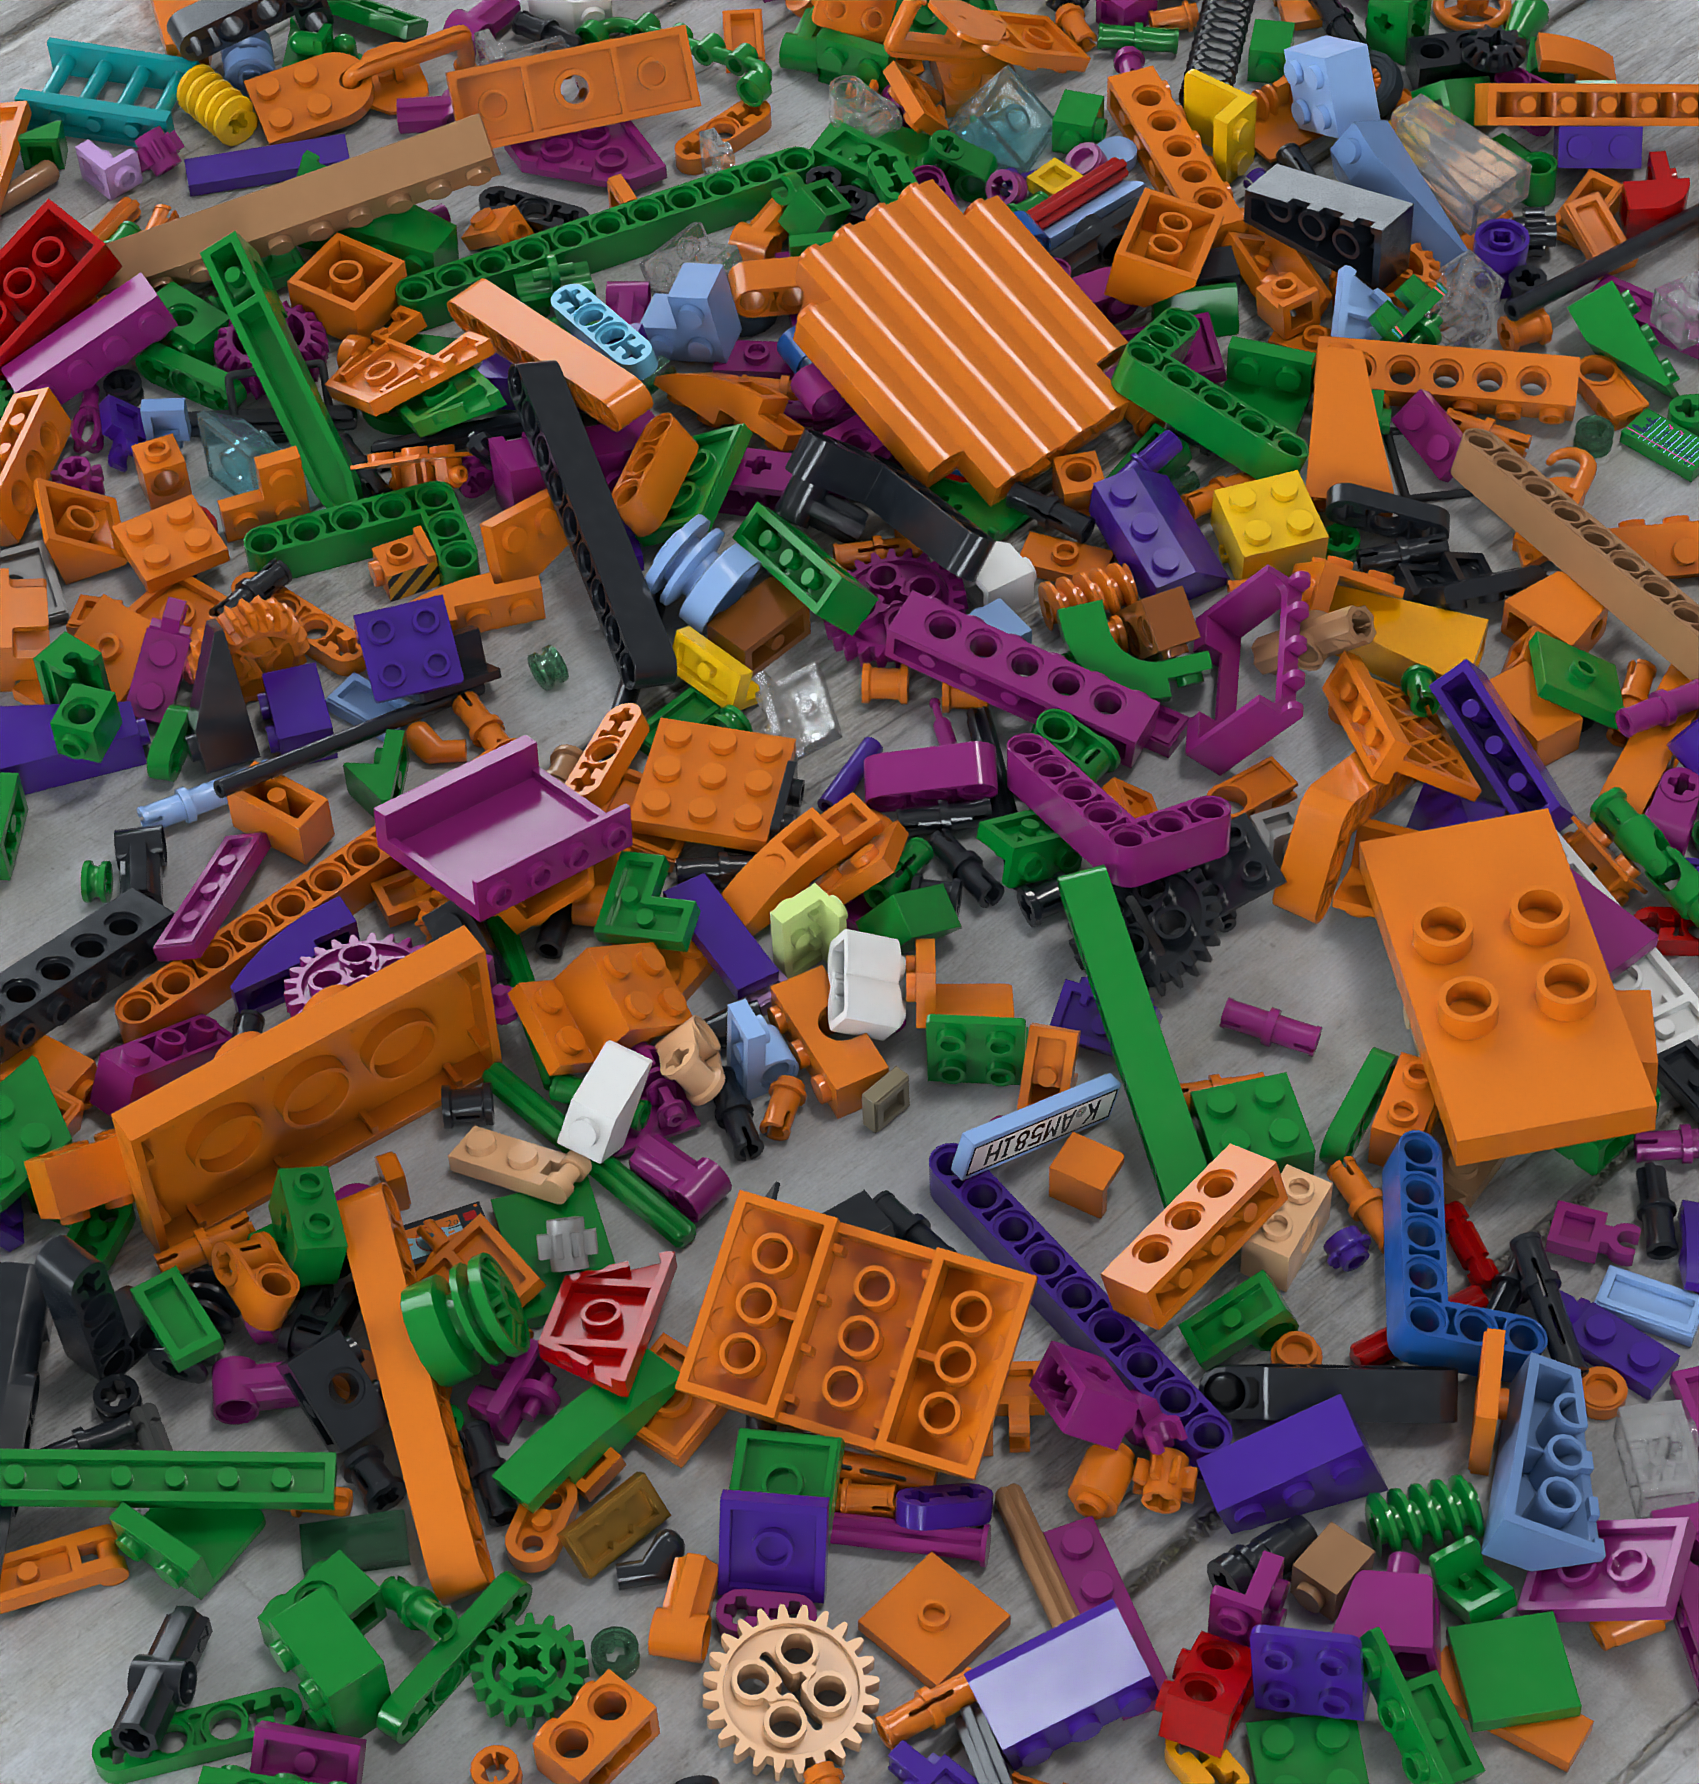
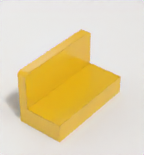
M687 626L676 630L672 648L677 660V676L721 708L730 704L742 710L766 700L768 692L751 680L752 670L692 627Z

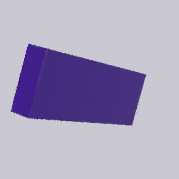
M705 873L663 891V897L696 901L701 912L692 941L737 1000L779 981L778 968Z

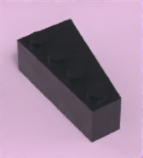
M1280 164L1274 165L1245 189V223L1337 273L1344 265L1351 266L1357 271L1354 276L1372 290L1379 288L1383 291L1409 268L1414 203Z

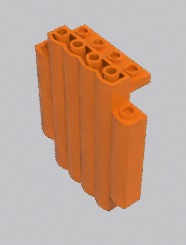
M933 179L921 184L914 182L900 193L898 200L887 205L884 202L877 204L868 212L865 221L855 225L851 223L845 224L836 231L831 242L821 246L818 244L811 245L798 259L799 263L794 281L804 292V300L801 312L797 316L793 340L903 468L928 488L958 469L991 507L1007 497L1009 490L1015 482L1021 481L1025 485L1051 468L1053 457L1074 453L1121 422L1124 418L1129 400L1113 388L1111 380L1105 375V372L1118 365L1128 341L998 195L987 200L983 198L975 200L966 208L963 214Z

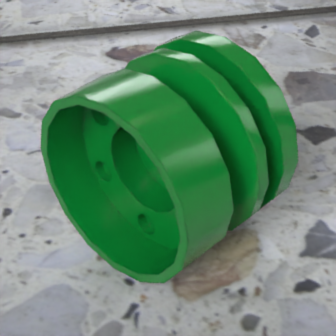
M482 1252L473 1256L468 1261V1265L461 1262L454 1265L449 1270V1282L443 1276L434 1274L405 1287L401 1292L400 1305L410 1341L420 1361L430 1376L440 1386L449 1388L478 1375L482 1370V1358L488 1364L498 1366L504 1363L507 1356L516 1358L525 1354L530 1348V1332L520 1299L503 1268L490 1254Z

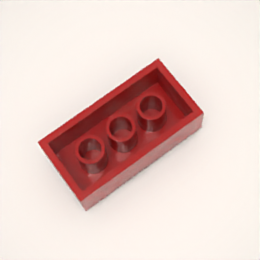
M49 198L0 249V368L75 318L123 267L102 240ZM0 369V381L4 380L9 390L12 386Z

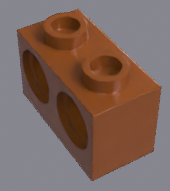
M1183 585L1140 599L1116 612L1126 630L1129 652L1132 657L1139 660L1148 659L1150 662H1158L1176 658L1189 652L1188 643L1201 638Z

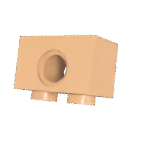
M1286 1164L1281 1173L1288 1200L1242 1246L1240 1273L1249 1277L1264 1270L1271 1277L1277 1288L1284 1292H1287L1330 1218L1333 1183Z

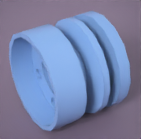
M698 514L665 542L655 556L653 565L649 569L645 580L651 594H656L664 588L660 596V602L664 605H670L684 594L686 599L680 609L679 617L701 635H705L707 633V623L718 612L725 611L737 602L744 594L760 569L761 561L737 543L726 549L721 555L717 553L725 533L721 529L715 528L706 535L711 521L702 514Z

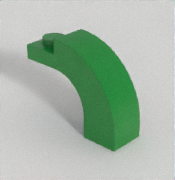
M1103 600L1057 610L1056 617L1062 641L1074 664L1090 671L1100 672L1110 680L1131 690L1142 691L1158 702L1170 701L1172 694L1169 682L1176 681L1178 688L1197 685L1205 682L1203 675L1209 674L1213 669L1209 650L1158 662L1143 661L1130 656L1118 646L1111 635Z

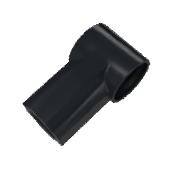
M794 475L791 476L774 508L778 515L793 524L808 529L810 526L844 544L854 543L860 538L869 515L861 507L828 490L805 482Z
M156 825L115 830L114 846L117 866L120 871V895L134 888L163 905L162 867H167V846L163 826Z

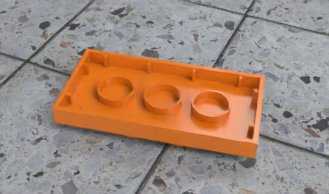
M1548 808L1359 842V868L1456 1166L1655 1130L1657 1103Z
M463 925L349 987L337 984L320 990L309 999L301 1013L263 1033L248 1031L234 1036L222 1045L213 1060L111 1114L143 1233L158 1253L193 1237V1231L200 1227L208 1230L239 1215L244 1210L249 1212L269 1201L278 1169L328 1166L329 1168L442 1105V1085H450L451 1089L474 1088L483 1083L482 1074L485 1069L490 1068L494 1062L503 1064L486 952L467 927Z

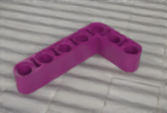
M1023 733L1011 737L1007 742V786L1009 790L1093 867L1104 864L1111 883L1116 886L1129 888L1141 886L1221 858L1230 850L1231 805L1221 797H1197L1135 819L1046 738L1033 733Z

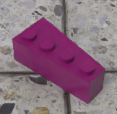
M651 410L645 412L619 432L611 430L599 421L595 426L585 427L611 493L643 429L655 417ZM522 432L521 439L506 441L503 436L488 438L496 501L503 511L546 489L525 432Z

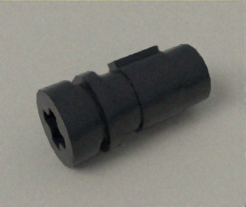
M1295 1515L1253 1538L1248 1545L1237 1544L1228 1553L1221 1554L1207 1564V1574L1212 1587L1219 1585L1246 1594L1264 1550L1285 1557L1283 1579H1287L1292 1576L1293 1564L1318 1537L1316 1530L1305 1517Z

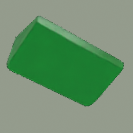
M1236 282L1193 287L1151 306V322L1166 309L1176 307L1184 309L1193 315L1209 312L1216 337L1239 334L1240 325Z

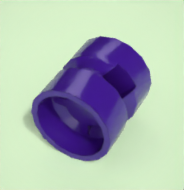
M1498 218L1488 220L1476 229L1470 283L1478 294L1497 300L1507 299L1511 295V287L1508 282L1509 274L1515 267L1527 265L1526 260L1530 236L1528 230L1522 224L1514 220Z

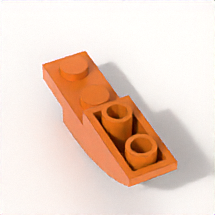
M673 373L656 376L653 383L667 393V399L678 406L688 407L698 414L697 419L703 424L719 428L722 424L737 425L745 423L752 433H756L764 438V444L773 451L788 453L789 450H794L805 427L783 414L789 397L752 379L725 373Z
M491 572L444 585L412 600L416 601L443 594L452 631L473 625L478 627L480 633L546 619L542 586L538 575L494 584Z
M854 792L822 814H819L811 807L772 838L741 869L721 895L752 936H754L771 924L770 912L780 902L787 898H793L808 888L810 882L883 832L882 821Z

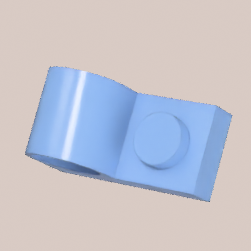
M746 998L728 1004L727 1066L734 1069L743 1096L751 1100L769 1093L770 1084L777 1081V1078L781 1075L796 1077L799 1071L798 1062L778 1028L767 1024L762 1015L755 1016Z

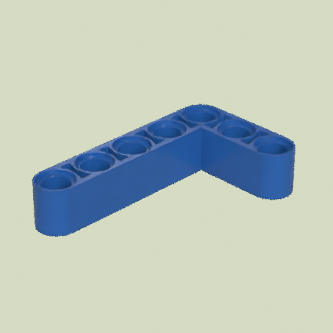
M1420 1130L1405 1132L1397 1142L1382 1171L1388 1347L1395 1357L1408 1364L1458 1368V1373L1477 1377L1484 1331H1487V1328L1506 1330L1501 1381L1511 1383L1531 1352L1542 1355L1548 1343L1547 1333L1540 1323L1527 1316L1448 1301L1441 1146L1434 1137Z

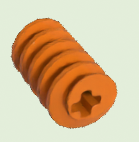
M1117 563L1108 564L1105 571L1100 567L1092 568L1088 576L1084 572L1074 573L1072 581L1066 576L1059 577L1055 582V586L1049 581L1041 582L1038 586L1042 616L1050 631L1053 630L1054 624H1058L1056 617L1058 609L1103 600L1105 611L1108 610L1111 616H1114L1117 611L1121 610V606L1125 605L1127 607L1138 601L1137 587L1132 572L1126 563L1122 564V567Z

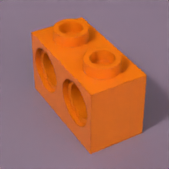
M608 1669L596 1682L591 1680L583 1685L577 1692L573 1704L558 1719L555 1717L549 1719L539 1729L535 1741L532 1743L537 1770L554 1784H610L660 1734L657 1707ZM611 1712L623 1714L615 1720L601 1719L605 1714ZM578 1749L585 1751L576 1758H566L563 1756L570 1750Z

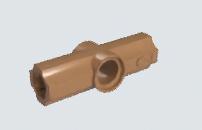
M1350 605L1330 613L1310 610L1308 618L1300 623V635L1307 639V650L1298 657V667L1302 670L1317 671L1328 657L1343 653L1344 650L1349 651L1370 644L1377 633L1374 628V615L1365 605L1360 607ZM1280 630L1258 637L1251 647L1254 655L1253 664L1262 675L1268 673L1277 675Z

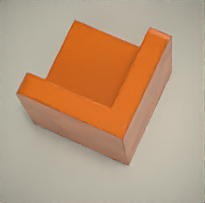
M1072 1132L1049 1167V1197L1094 1217L1102 1218L1107 1211V1189L1124 1164V1154L1076 1132Z

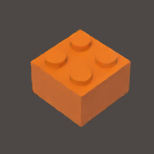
M337 232L287 281L291 308L302 305L305 312H314L318 321L322 322L326 334L340 340H344L351 334L371 339V334L375 330H380L392 318L390 314L398 307L395 288L400 280L407 277L406 265L404 260Z

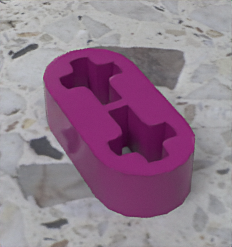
M734 1589L725 1593L718 1600L716 1605L717 1629L721 1636L725 1633L739 1639L737 1624L733 1623L732 1618L736 1616L739 1609L747 1610L748 1616H745L744 1621L752 1627L757 1626V1610L762 1609L770 1620L777 1619L780 1604L785 1605L789 1618L791 1614H798L802 1605H807L808 1619L812 1621L817 1620V1609L809 1598L797 1593Z

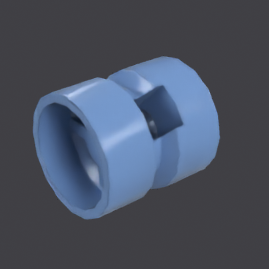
M266 30L220 51L224 79L247 98L249 96L245 89V80L276 70L272 43Z

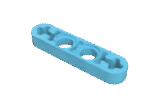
M569 284L553 293L551 305L557 320L576 338L621 366L639 380L651 376L656 371L658 361L651 343L586 287L580 284ZM600 320L593 325L585 326L592 321ZM623 338L616 343L606 345L614 339Z

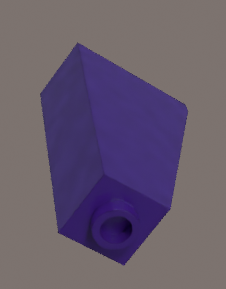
M131 701L118 702L123 723L101 763L85 759H72L66 755L58 754L50 722L60 704L0 706V772L19 773L25 795L147 764L143 749L144 745L151 744L147 724L144 717L135 719Z

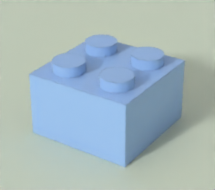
M1325 35L1284 49L1286 59L1284 73L1291 86L1293 97L1291 111L1299 129L1339 139L1354 121L1381 120L1367 44Z

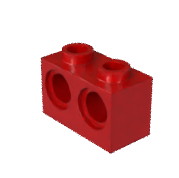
M1201 1630L1191 1650L1181 1649L1173 1670L1172 1679L1174 1681L1165 1679L1160 1688L1155 1704V1711L1163 1713L1158 1736L1221 1758L1254 1695L1251 1649Z

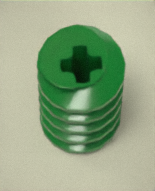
M1451 1475L1447 1486L1440 1479H1432L1427 1485V1490L1421 1484H1410L1406 1495L1400 1488H1391L1387 1492L1386 1500L1377 1492L1369 1493L1366 1497L1365 1520L1370 1541L1378 1559L1381 1558L1382 1545L1388 1544L1392 1553L1402 1552L1403 1540L1407 1539L1414 1551L1420 1553L1423 1550V1536L1429 1535L1437 1549L1443 1548L1444 1531L1449 1530L1455 1542L1464 1538V1527L1470 1526L1478 1540L1484 1538V1518L1478 1494L1473 1485L1467 1482L1462 1475Z

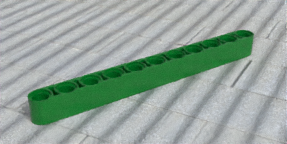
M804 147L786 148L419 272L397 283L395 288L397 305L421 312L427 324V327L422 331H427L453 322L454 319L448 311L447 302L481 278L487 279L518 299L513 275L546 267V254L554 253L558 265L587 261L590 274H594L737 225L739 222L752 220L767 202L773 198L771 195L773 189L784 186L788 190L787 185L781 179L782 174L794 171L801 176L806 185L807 172L815 168V156L813 152Z

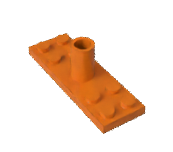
M686 25L445 73L455 121L479 113L487 130L492 148L701 106ZM574 77L578 83L579 92L573 101L567 102L561 94V84L564 79L568 80Z

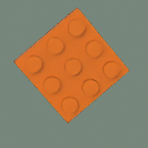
M660 718L631 809L632 832L758 853L770 841L771 821L788 760L794 761L796 739Z

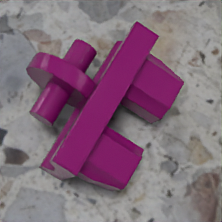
M531 1338L530 1348L525 1354L516 1358L507 1356L504 1363L498 1366L490 1365L493 1378L502 1381L498 1389L482 1384L476 1385L467 1401L471 1416L477 1420L489 1422L495 1440L506 1444L511 1442L523 1419L533 1422L538 1413L554 1415L561 1405V1398L553 1389L557 1378L550 1373L549 1366L540 1358L538 1340Z

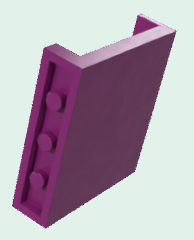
M527 735L521 736L373 808L378 847L479 922L633 845L630 806L625 803L606 813L539 767L537 742Z

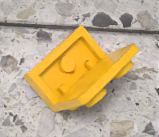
M1191 69L1184 76V111L1187 123L1192 130H1197L1203 144L1213 148V158L1217 165L1218 174L1223 182L1227 181L1230 184L1238 176L1244 175L1254 162L1256 97L1196 69Z

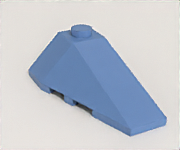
M1388 120L1354 121L1330 148L1334 175L1339 182L1414 203L1411 245L1421 242L1423 251H1433V258L1440 262L1442 278H1444L1469 250Z

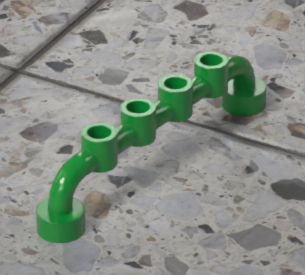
M646 12L637 20L624 17H610L601 21L588 19L576 29L575 34L581 36L585 44L610 39L609 34L624 33L630 36L662 28L659 19L654 14ZM678 22V23H676L674 26L686 25V24L681 23V22ZM686 25L691 55L694 56L697 62L704 66H709L713 62L725 65L735 76H742L747 72L736 85L737 93L744 103L751 107H758L771 96L772 70L767 63L758 59V53L752 45L741 43L734 51L728 50L724 40L718 34L711 32L700 41L693 39V33Z

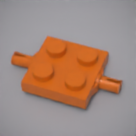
M481 1213L464 1229L448 1237L433 1219L423 1222L434 1234L433 1237L421 1225L417 1229V1235L433 1250L425 1264L416 1271L418 1281L437 1274L443 1276L449 1282V1270L454 1265L460 1262L468 1265V1261L473 1256L485 1252L490 1254L503 1268L520 1299L522 1308L547 1286ZM529 1328L530 1338L533 1339L534 1332Z

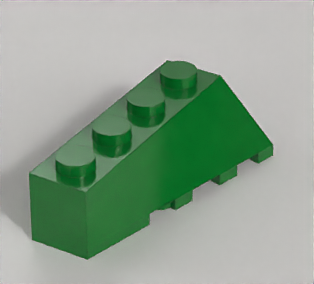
M306 150L302 156L296 177L326 166L319 163L320 156ZM413 205L408 211L403 213H389L375 218L371 223L363 227H349L338 231L340 234L404 260L407 277L459 259L457 225L417 205ZM337 232L333 233L326 240L309 241L298 245V247L317 252Z

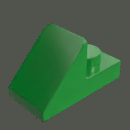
M386 730L383 748L377 747L375 750L374 764L350 762L343 764L348 793L373 818V808L403 794L410 763L405 730Z

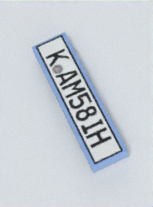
M1111 1073L1104 1074L963 1132L951 1170L963 1181L1068 1137L1072 1132L1077 1133L1108 1120L1121 1083Z

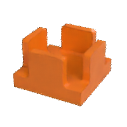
M0 568V692H12L15 682L19 680H39L33 658L50 645L46 579H10L9 568Z

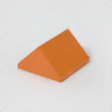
M36 477L33 482V488L44 543L66 585L126 565L128 560L114 540L111 528L121 523L116 498Z

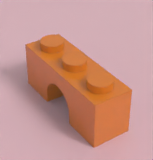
M820 965L770 986L772 1007L767 1009V1016L770 1024L777 1027L780 1033L784 1034L788 1040L789 1049L798 1062L799 1070L806 1068L811 1076V1086L817 1100L822 1105L828 1103L837 1119L862 1109V1094L889 1072V1066L867 1033L842 1041L828 1037L835 1033L830 1030L828 1023V998L831 986L827 971L823 965Z

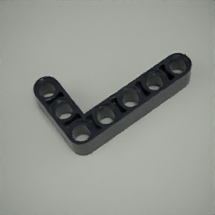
M809 428L804 429L785 466L788 472L805 482L866 505L939 565L967 581H976L996 543L991 536L899 465L884 457Z

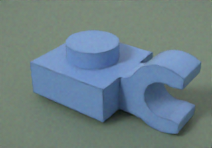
M185 398L141 400L140 413L147 441L172 433L179 448L184 447V441H190L191 424Z

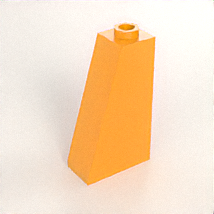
M1336 586L1328 613L1350 605L1356 607L1365 605L1374 615L1373 622L1377 633L1370 644L1348 651L1360 656L1369 672L1401 687V676L1410 666L1416 664L1431 668L1435 672L1437 679L1465 659H1468L1479 668L1485 652L1489 619L1345 586Z

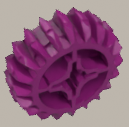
M287 300L284 301L282 305L288 315L285 320L304 361L321 359L327 363L329 344L322 322L318 321L314 312H305L302 305L291 308ZM229 319L228 327L218 329V337L214 342L213 352L216 366L225 372L253 368ZM319 368L309 369L314 382H318ZM258 376L238 379L245 387L247 394L251 392L256 400L266 395Z

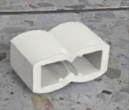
M844 929L830 942L828 979L831 987L828 998V1023L831 1031L855 1036L867 1033L870 1039L884 1041L902 1026L906 1016V1003L902 1000L899 983L905 974L906 960L901 955L898 939Z

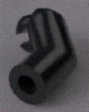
M672 1529L661 1530L655 1535L643 1559L616 1563L619 1590L667 1582L671 1576L675 1557H683L685 1554V1543L681 1536Z

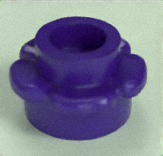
M1348 1226L1337 1231L1323 1246L1324 1251L1328 1255L1327 1264L1334 1269L1342 1267L1345 1272L1359 1268L1370 1256L1368 1250L1372 1242L1371 1237L1367 1234L1362 1235L1357 1226Z

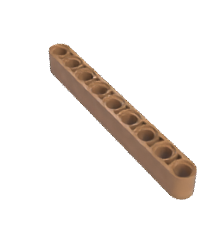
M1479 428L1465 430L1451 468V475L1455 480L1691 681L1699 679V605L1498 436Z

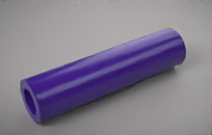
M865 737L817 801V805L822 812L828 810L856 789L864 778L865 758L883 752V747L879 741L872 737Z

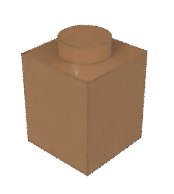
M1331 1521L1293 1564L1290 1593L1295 1596L1298 1603L1312 1613L1319 1612L1334 1622L1338 1618L1356 1573L1362 1570H1373L1375 1551Z

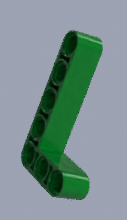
M1176 307L1168 308L1128 342L1111 378V385L1118 393L1256 480L1298 470L1300 473L1309 455V445L1306 441L1182 364L1200 327L1198 319L1193 314Z
M429 481L265 524L251 529L244 537V548L249 572H259L272 559L276 558L277 561L281 560L286 564L292 574V579L373 558V547L413 535L412 528L421 525L436 553L442 586L481 575L478 550L454 490L449 484L442 481Z

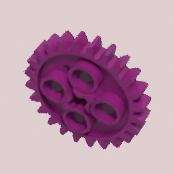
M891 548L887 553V558L880 559L873 552L871 553V563L866 565L857 559L854 561L856 571L854 573L848 571L878 598L868 617L861 623L854 635L851 636L824 619L823 621L827 638L832 640L834 650L836 652L844 650L845 659L848 662L859 657L861 667L863 663H871L874 660L878 668H885L888 662H894L895 668H900L902 663L885 656L887 629L912 590L927 597H935L945 605L966 614L965 610L969 609L962 578H957L956 575L943 568L936 561L931 562L930 557L924 552L918 558H913L912 548H908L902 557H896L894 549Z
M370 933L366 941H359L355 935H350L349 943L341 944L334 939L331 940L332 949L325 950L315 947V958L301 956L299 958L301 967L290 968V979L284 980V997L287 1013H290V1017L301 1013L309 999L320 990L337 984L349 987L426 945L422 944L413 947L412 939L409 937L399 943H395L394 934H389L380 941L376 939L375 933Z

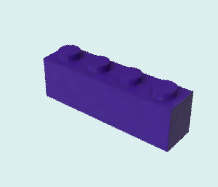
M1465 659L1429 685V688L1510 815L1548 808L1558 832L1573 823L1570 818L1573 815L1577 817V815L1491 681L1481 669L1468 659Z

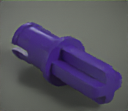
M1165 430L1138 455L1132 453L1130 455L1131 461L1116 474L1130 468L1157 473L1182 450V442L1172 431Z

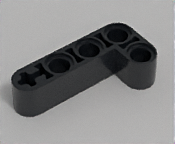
M199 0L172 14L167 23V32L184 59L199 61L290 17L293 18L300 30L317 33L323 23L332 24L333 28L334 18L327 0Z
M59 1235L48 1241L36 1258L35 1272L65 1355L98 1381L111 1374H126L152 1350L151 1346L156 1337L133 1301L130 1292L133 1286L126 1285L114 1292L103 1262L66 1235Z

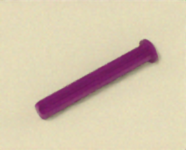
M835 1512L830 1543L925 1555L932 1551L937 1556L980 1561V1567H987L991 1545V1525L985 1524L983 1529L961 1527L918 1531L901 1527L896 1523L895 1519Z

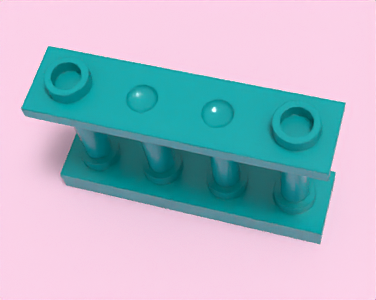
M49 37L47 46L53 69L50 78L42 91L20 88L14 99L15 102L28 101L32 112L27 127L28 131L54 121H62L64 133L67 137L137 147L134 141L155 127L161 126L164 133H170L175 130L171 111L177 102V87L184 74L195 65H200L199 61H188L178 56ZM69 76L89 79L79 97L59 94ZM107 81L127 84L117 103L97 100ZM144 87L164 90L154 109L134 106Z

